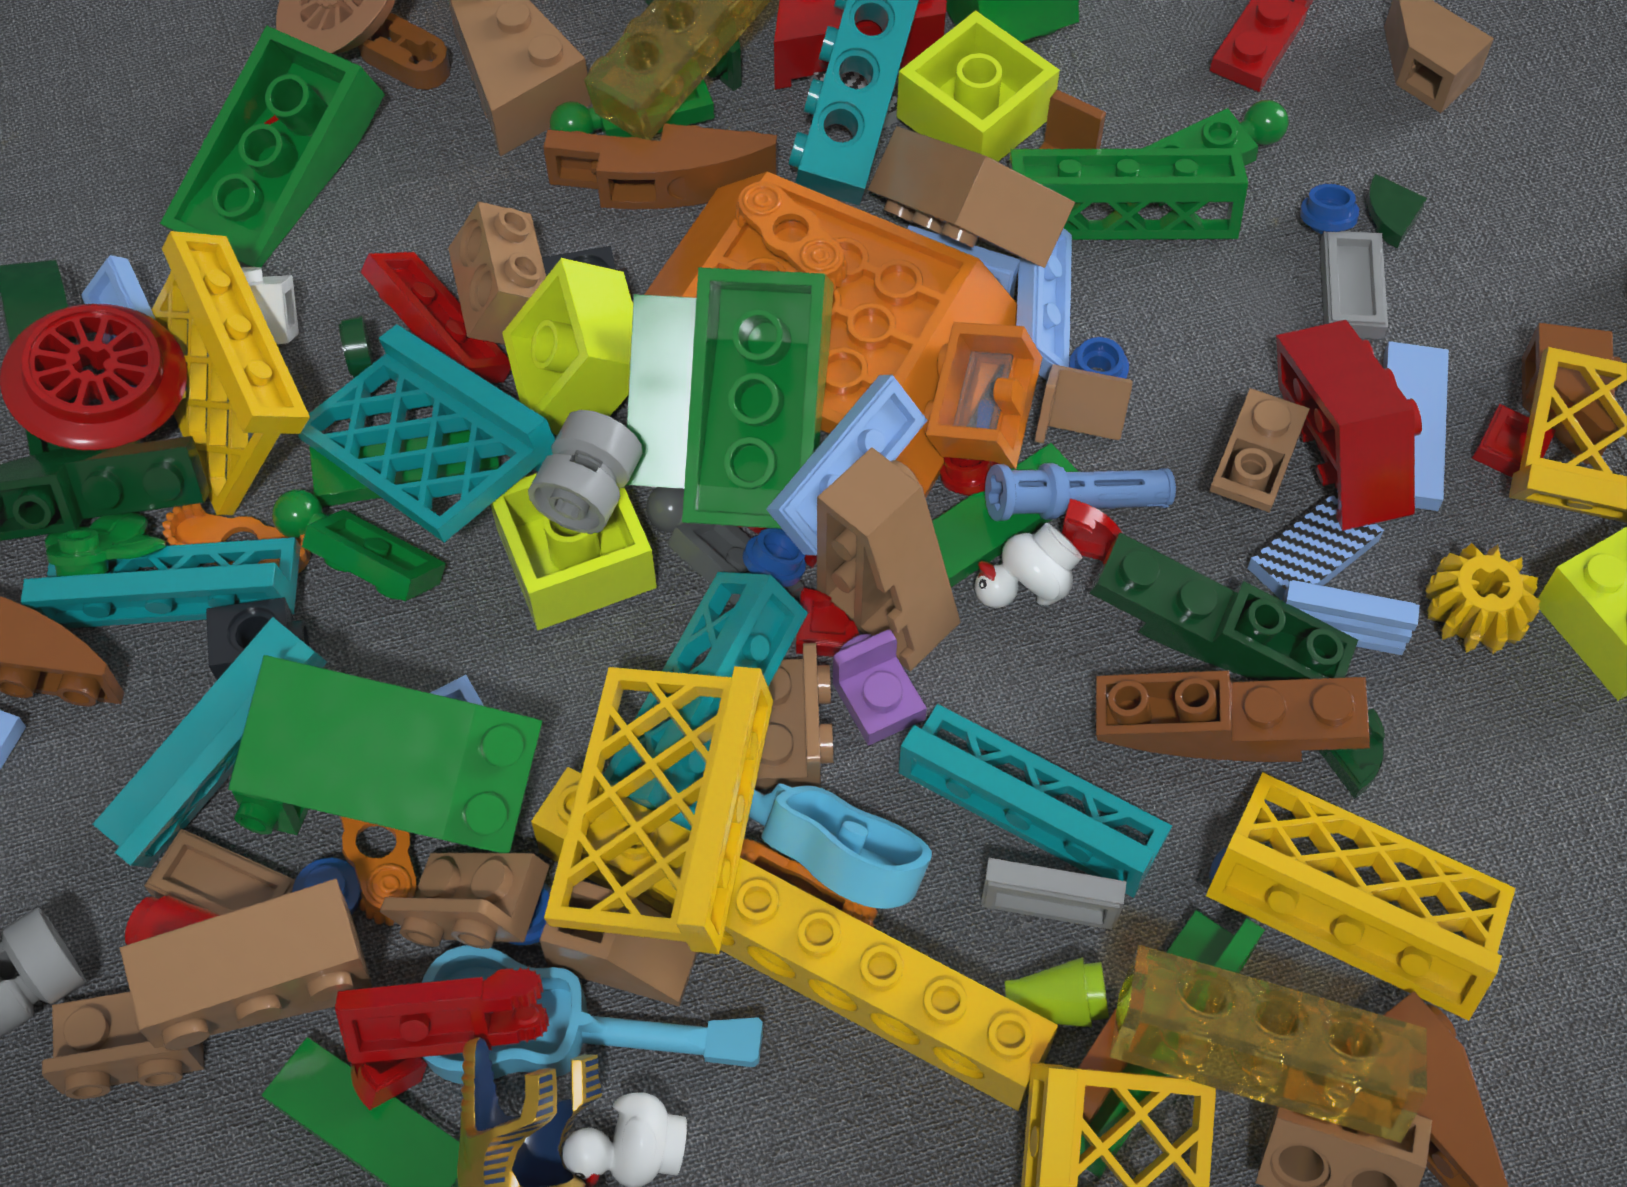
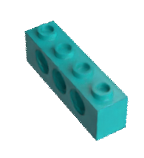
M835 0L834 7L842 9L844 12L839 29L828 26L819 55V60L829 62L824 81L813 78L803 111L814 115L809 134L798 131L788 163V165L798 168L795 183L828 197L860 205L919 0ZM861 20H872L881 27L883 32L875 36L865 35L858 30L855 23ZM851 71L857 72L865 77L868 85L860 89L850 88L842 82L840 75ZM831 124H842L852 132L853 138L847 142H836L827 136L824 129Z

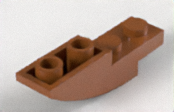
M664 123L661 140L656 141L638 137L626 138L587 134L581 131L568 132L547 129L543 146L549 184L598 189L601 208L636 210L694 206L708 203L719 187L764 172L778 175L777 135L754 131H733L704 128L696 125L684 126Z
M0 596V692L18 698H30L33 696V693L54 695L71 704L86 707L94 706L97 701L113 704L122 703L125 694L108 665L85 642L62 625L41 613Z
M1229 670L1097 676L1096 736L1098 741L1158 754L1249 762H1302V751L1367 749L1370 748L1366 677L1231 682Z

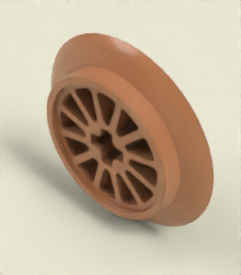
M280 0L276 15V30L331 54H339L356 48L370 38L384 23L396 0Z

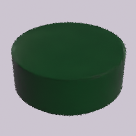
M363 316L344 319L339 323V332L350 376L354 378L374 363Z

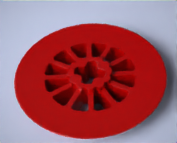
M112 304L70 306L36 320L12 342L3 359L0 371L2 397L15 420L28 432L48 443L77 450L111 449L135 442L154 432L177 409L184 395L187 383L186 360L174 336L162 324L150 316L131 308ZM97 332L94 341L87 340L85 333ZM112 335H117V337L109 342ZM72 336L76 337L79 344H73L68 340V338ZM92 364L95 369H104V372L95 375L90 370L83 371L82 368ZM115 394L120 399L111 401L108 395ZM77 396L74 403L68 402L73 397ZM95 398L101 402V405L89 406L90 400L92 401Z

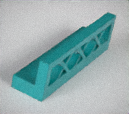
M295 537L171 545L138 558L108 560L109 570L111 571L105 574L57 577L55 565L49 563L47 577L24 579L21 603L65 628L207 620V608L285 597L291 613L294 614L301 546ZM265 559H280L279 567L276 564V562L260 564L257 563ZM216 563L218 565L213 567L196 568L199 564ZM143 567H155L156 569H158L152 571L135 572L139 568Z
M717 572L662 671L732 677L734 666L760 668L767 686H769L808 612L772 575ZM731 595H741L735 607L720 616ZM711 647L704 662L690 671L696 657ZM651 692L648 694L635 719L659 704ZM664 693L667 698L672 695L669 693ZM699 696L678 710V712L692 731H694L717 715L721 698ZM670 719L661 726L659 724L637 739L653 759L685 736L673 720ZM711 739L703 744L708 751L710 748ZM629 744L615 753L603 776L612 787L630 775L634 768L643 761ZM694 750L665 770L663 774L675 790L680 793L703 777L706 763ZM656 778L627 796V798L652 811L670 800V797ZM697 801L689 806L693 814H695ZM681 812L670 819V821L691 831V825Z
M272 617L92 824L119 846L114 853L130 866L151 868L171 845L180 829H184L232 774L263 655L323 668L326 665L327 661L275 618Z
M939 704L935 706L922 729L913 725L901 744L899 774L1089 875L1126 881L1125 894L1135 898L1172 828V825ZM941 728L965 740L969 753L938 738L937 735ZM979 748L988 752L989 754L981 755ZM1009 763L1023 770L1028 784L995 766ZM1038 779L1048 784L1040 786ZM1064 794L1073 796L1082 801L1086 814L1053 797ZM1097 810L1107 815L1099 817ZM1128 825L1149 836L1150 839L1145 846L1112 828Z

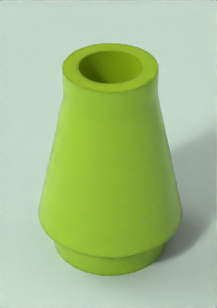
M1083 957L1020 979L1005 980L1006 998L1055 1024L1093 1028V1020L1109 1019L1101 962L1084 964Z

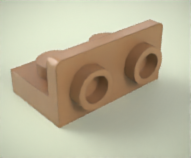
M803 643V659L782 660L768 686L773 699V705L755 790L774 789L778 783L785 784L791 788L799 786H816L820 788L821 764L833 763L832 724H819L818 704H831L830 665H817L816 643Z
M430 853L414 898L385 897L380 912L401 926L400 934L404 938L423 946L437 947L440 945L441 940H457L463 944L481 949L491 948L493 942L524 943L549 865L534 853Z
M130 992L52 1005L53 1058L42 1060V1076L61 1094H65L69 1098L90 1099L100 1097L110 1092V1086L136 1081L144 1086L170 1085L180 1081L183 1078V1073L204 1070L203 1042L179 1050H168L165 1046L159 1048L152 1046L139 1030Z

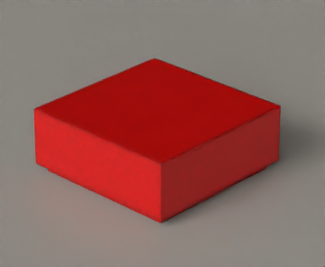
M1499 404L1486 427L1472 459L1513 477V474L1520 470L1530 418ZM1552 428L1544 434L1540 458L1544 457L1556 430Z

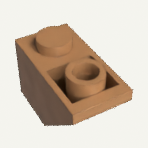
M1392 0L1384 25L1396 85L1439 113H1442L1479 78L1494 40L1488 34L1433 0Z
M1250 388L1211 484L1210 492L1270 513L1310 408Z
M581 881L573 887L568 907L591 909L614 893V891ZM634 898L632 900V903L641 915L667 918L638 899ZM625 906L616 911L618 913L630 914ZM547 922L539 940L548 968H564L573 972L579 978L678 1007L681 1005L698 952L691 951L688 944L683 941L552 927Z

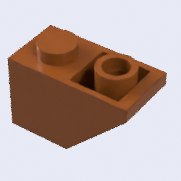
M1539 323L1522 356V406L1531 414L1543 350L1552 347L1622 362L1620 357L1613 356V331ZM1563 367L1557 368L1554 388L1568 408L1594 393L1579 371ZM1599 375L1605 385L1615 380V378ZM1618 386L1610 390L1614 398L1615 391L1617 390ZM1599 399L1573 414L1593 445L1619 429ZM1551 406L1547 422L1557 416ZM1562 422L1552 427V429L1556 430L1554 436L1575 456L1582 453ZM1607 446L1598 451L1601 456L1603 455ZM1587 459L1582 461L1584 464H1590Z

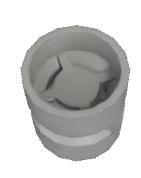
M577 410L571 412L566 418L551 446L553 455L547 456L528 489V495L535 508L551 521L576 532L593 534L601 532L606 526L620 499L619 489L624 488L643 454L642 445L633 432L615 419L595 411Z
M39 907L3 928L2 942H0V1038L33 1018L34 1004L41 1000L53 1005L87 984V980L73 954L51 921ZM17 970L20 976L11 979Z

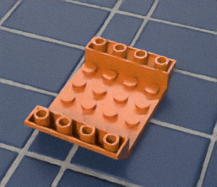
M764 172L717 188L644 294L697 298L698 267L799 272L783 256L776 255L768 250L762 242L761 235L748 222L744 227L738 226V220H736L735 216L738 198L741 191L752 183H773L780 187L798 205L805 206L813 211L820 220V226L840 244L847 261V277L843 280L842 286L836 287V290L833 292L830 347L821 430L829 434L879 375H893L924 415L927 403L935 398L939 382L938 356L941 347L949 342L953 322L1016 326L1017 320L1016 301L979 258L770 172ZM789 219L779 222L773 232L782 241L796 242L807 235L808 228L801 221ZM982 364L968 425L1003 365ZM924 426L896 458L897 461L906 465L914 473L923 488L926 498L940 475V469L945 463L944 457L939 454L927 438Z

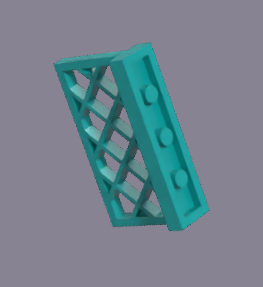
M396 324L378 338L386 354L310 412L308 422L302 432L297 435L303 442L445 543L532 469L538 472L545 458L553 455L551 446L555 438L546 418ZM391 378L397 382L395 393L370 397V394ZM433 406L432 417L405 421L407 409ZM392 412L390 424L364 428L366 416ZM350 419L348 430L327 434L322 433L323 430L335 421ZM464 430L470 431L469 442L441 446L443 434ZM428 436L426 449L400 453L402 440ZM386 443L384 455L358 459L361 446ZM503 455L510 457L509 460L496 470L479 472L480 461L483 458ZM466 461L463 475L436 479L438 465ZM423 468L421 481L394 484L396 472ZM461 494V499L441 516L431 511L433 498Z

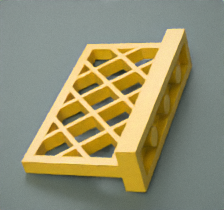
M170 231L162 251L171 272L152 308V313L156 321L166 329L168 328V331L177 340L187 362V390L184 392L182 400L173 414L182 436H193L210 490L208 496L216 515H234L279 435L300 434L310 416L227 236ZM187 324H188V353H187ZM207 364H208V392H207V400H206ZM206 408H207V429H206V432H205ZM227 410H229V416H228V446L226 445ZM248 433H253L251 439L248 442ZM226 454H227V481H226V479H225Z
M1552 347L1543 350L1520 470L1513 474L1509 498L1627 523V476L1613 474L1598 452L1621 436H1624L1627 440V416L1610 392L1616 386L1627 381V363ZM1563 367L1579 371L1594 393L1568 408L1554 388L1557 368ZM1599 375L1615 378V380L1605 385ZM1599 399L1619 429L1593 445L1573 414ZM1551 406L1557 416L1547 422ZM1560 422L1563 423L1582 451L1581 454L1567 463L1540 458L1545 432ZM1587 459L1593 469L1576 465Z
M734 666L732 677L615 667L608 668L544 919L549 926L683 941L688 944L693 952L719 954L773 705L772 696L760 668ZM623 690L651 692L659 702V704L628 725L618 714ZM664 693H669L672 695L667 698ZM699 696L721 698L717 715L694 731H692L678 712V710ZM670 717L685 737L652 759L637 738ZM614 725H616L619 731L612 735ZM711 739V744L708 751L703 744ZM630 744L644 762V765L611 787L602 775L605 760ZM696 750L706 763L703 777L678 793L663 772ZM656 778L670 797V800L637 822L622 800ZM600 785L604 793L596 797ZM697 801L695 814H693L689 806ZM615 806L629 825V828L595 851L586 838L589 823ZM681 812L691 825L689 840L663 858L647 835ZM640 841L656 863L621 887L605 864ZM584 848L589 856L580 861ZM682 866L680 879H678L673 871ZM599 869L614 893L591 909L568 907L573 887ZM666 877L677 891L671 918L641 915L632 903V900ZM625 906L630 914L618 913L616 911Z
M1262 772L1205 896L1406 992L1412 993L1415 991L1421 999L1469 1021L1497 975L1502 955L1497 953L1516 888ZM1265 800L1291 811L1296 819L1278 821L1265 803ZM1339 833L1354 840L1359 849L1341 850L1331 834ZM1309 837L1320 853L1301 855L1291 839ZM1269 841L1274 849L1265 846L1259 842ZM1402 862L1417 869L1423 878L1406 880L1394 863ZM1372 866L1384 883L1366 886L1354 868ZM1333 871L1338 879L1323 872ZM1458 892H1467L1491 903L1492 907L1472 911ZM1437 896L1449 914L1432 916L1420 898ZM1397 901L1401 908L1396 907L1388 902ZM1462 931L1464 935L1467 937V939L1457 934H1454L1453 932Z
M1031 1062L1021 1187H1077L1078 1176L1099 1157L1124 1187H1147L1171 1164L1175 1166L1187 1181L1188 1187H1209L1217 1082L1072 1068L1062 1065ZM1085 1085L1112 1088L1130 1110L1100 1138L1083 1119ZM1127 1089L1151 1091V1093L1138 1103ZM1170 1093L1194 1095L1192 1127L1171 1144L1148 1116V1113ZM1139 1122L1163 1153L1132 1180L1108 1149ZM1082 1134L1091 1146L1080 1155ZM1190 1148V1162L1188 1166L1181 1155Z

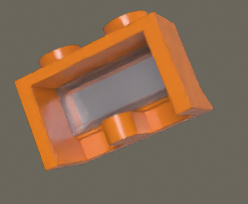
M953 322L949 342L941 347L938 356L939 382L935 398L927 403L924 416L928 420L924 424L925 434L942 457L994 461L1016 470L1043 358L1024 326Z

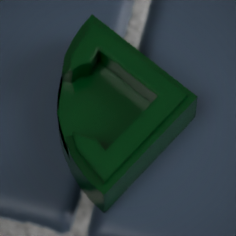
M1375 174L1368 190L1365 204L1377 225L1376 232L1382 233V239L1398 249L1421 214L1427 198Z
M1374 708L1368 710L1370 748L1318 750L1354 799L1364 793L1372 784L1380 770L1384 757V727Z

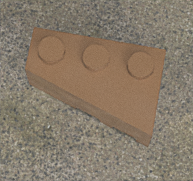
M448 0L454 32L471 79L475 83L483 112L490 124L500 157L549 129L551 114L560 104L574 101L586 107L591 105L585 57L530 0Z
M896 126L868 188L869 191L887 199L884 211L913 224L916 223L928 230L945 235L974 248L977 240H980L1043 268L1046 267L1075 204L1069 198L985 155Z
M871 447L817 497V591L831 597L834 605L843 610L863 634L875 636L886 630H891L897 640V659L907 670L912 671L961 621L922 486L919 484L914 473L906 465L897 460L889 461Z
M337 879L119 947L139 1030L154 1048L163 1046L168 1050L188 1048L205 1041L210 1035L335 1007L338 991L373 988L356 926Z

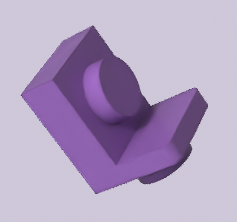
M886 630L875 636L871 634L859 635L845 643L839 652L833 656V685L868 746L926 719L927 708L896 657L897 640L891 630Z

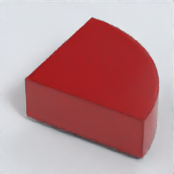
M1070 499L1062 534L1077 548L1082 556L1104 561L1111 543L1122 531L1110 517L1086 503Z
M803 588L800 605L808 614L797 633L796 654H803V643H816L817 656L833 657L845 643L859 636L857 626L843 610L834 605L831 597L816 590Z
M418 1057L352 1064V1084L363 1104L369 1110H372L420 1083L423 1079L427 1063Z

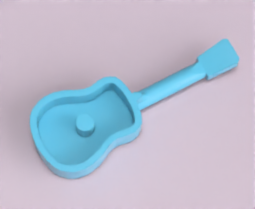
M778 783L774 790L766 795L754 789L749 818L764 826L761 838L770 847L803 865L828 889L852 902L880 909L905 905L916 896L931 860L932 851L914 833L891 821L862 811L832 792L816 786L791 788L785 784Z
M466 945L447 950L434 960L422 980V983L483 977V980H485L499 969L513 968V970H518L520 967L522 969L529 968L531 971L536 970V974H540L543 993H541L542 998L538 999L536 1004L542 1003V1007L547 1010L549 1020L548 1031L543 1033V1037L536 1038V1041L529 1040L528 1043L520 1041L519 1044L492 1046V1050H489V1059L492 1061L491 1070L494 1072V1079L511 1073H531L545 1068L556 1069V1077L563 1076L571 1071V1058L579 1056L583 1044L704 1055L705 1062L755 1067L760 1061L764 1026L759 1017L708 1021V1027L591 1016L587 1013L586 997L579 979L573 972L556 967H527L492 948L481 949ZM463 1053L423 1057L431 1070L441 1078L454 1083L464 1084L461 1079L464 1074L462 1068L464 1062Z

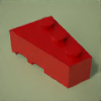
M835 0L779 1L774 37L775 90L791 87V79L812 76L816 72L827 71L829 62L819 60L828 26L839 29L844 10L834 7ZM947 0L918 1L900 68L905 67L944 36ZM861 20L855 23L858 30L865 35L875 36L883 32L881 27L872 20Z
M1347 320L1276 335L1278 387L1284 400L1310 408L1300 436L1303 442L1315 440L1325 461V464H1320L1316 467V473L1322 486L1334 483L1338 490L1336 518L1342 531L1414 515L1415 436H1419L1422 432L1421 414L1415 400L1405 397L1398 388L1391 369H1384L1374 356L1370 342L1367 339L1362 340Z

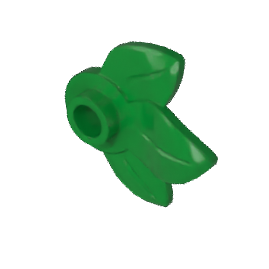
M124 513L102 516L96 519L90 527L79 525L77 530L49 534L45 539L47 561L55 565L56 576L60 577L105 574L109 571L108 560L142 557L165 548L166 542L160 538L143 535L148 527L146 517L137 513Z

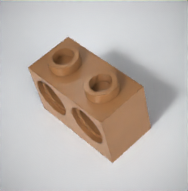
M478 201L448 249L467 337L505 344L502 332L546 278V273L531 214L513 208H505Z
M1287 1072L1267 1132L1255 1183L1265 1187H1419L1427 1164L1432 1120Z

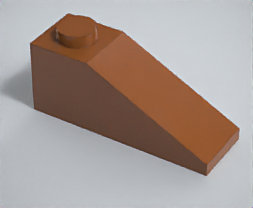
M1413 991L1355 1036L1348 1043L1336 1062L1368 1099L1432 1120L1426 1167L1443 1187H1509L1465 1047L1456 1038L1455 1028L1449 1018L1432 1004L1426 1005L1417 993Z

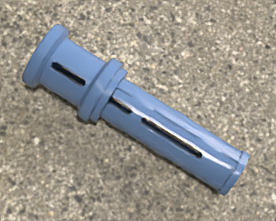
M1044 463L1040 465L1038 470H1011L1005 464H995L989 469L985 482L987 510L995 521H1006L1013 514H1039L1045 520H1053L1065 514L1070 499L1086 503L1096 509L1168 508L1169 505L1173 504L1176 495L1175 478L1168 468H1160L1159 470L1066 472L1063 467L1054 463Z

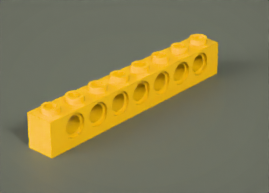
M570 767L566 768L531 820L540 853L556 862L560 858L581 776L580 772ZM600 785L596 797L604 793ZM627 797L622 800L637 822L652 812V810ZM613 806L589 823L586 838L596 851L628 829L629 825L616 807ZM669 820L647 836L664 858L689 840L690 831ZM639 841L605 865L622 887L656 862ZM584 848L580 861L589 856ZM740 857L722 938L721 951L1019 1111L1029 1092L1031 1062L1044 1063L1051 1049L1058 1027L1057 1024ZM682 866L673 871L678 879H680ZM599 869L587 877L602 887L612 889ZM664 877L637 896L636 899L665 917L671 918L677 891L669 880Z

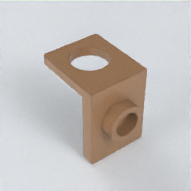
M1052 364L1045 387L1035 442L1044 444L1049 426L1120 440L1133 381Z

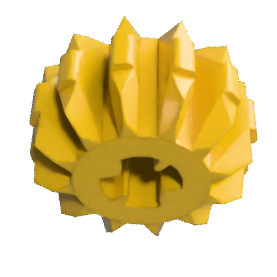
M1471 543L1462 549L1459 556L1449 553L1447 557H1444L1436 569V575L1431 576L1426 586L1427 594L1425 596L1431 600L1427 608V620L1445 623L1441 630L1442 640L1455 635L1463 638L1466 653L1475 649L1478 643L1481 642L1493 655L1498 650H1501L1506 642L1515 644L1517 641H1520L1529 629V622H1532L1539 612L1540 600L1534 596L1537 590L1538 577L1520 574L1523 568L1522 557L1509 562L1502 559L1498 544L1489 549L1486 555H1483Z

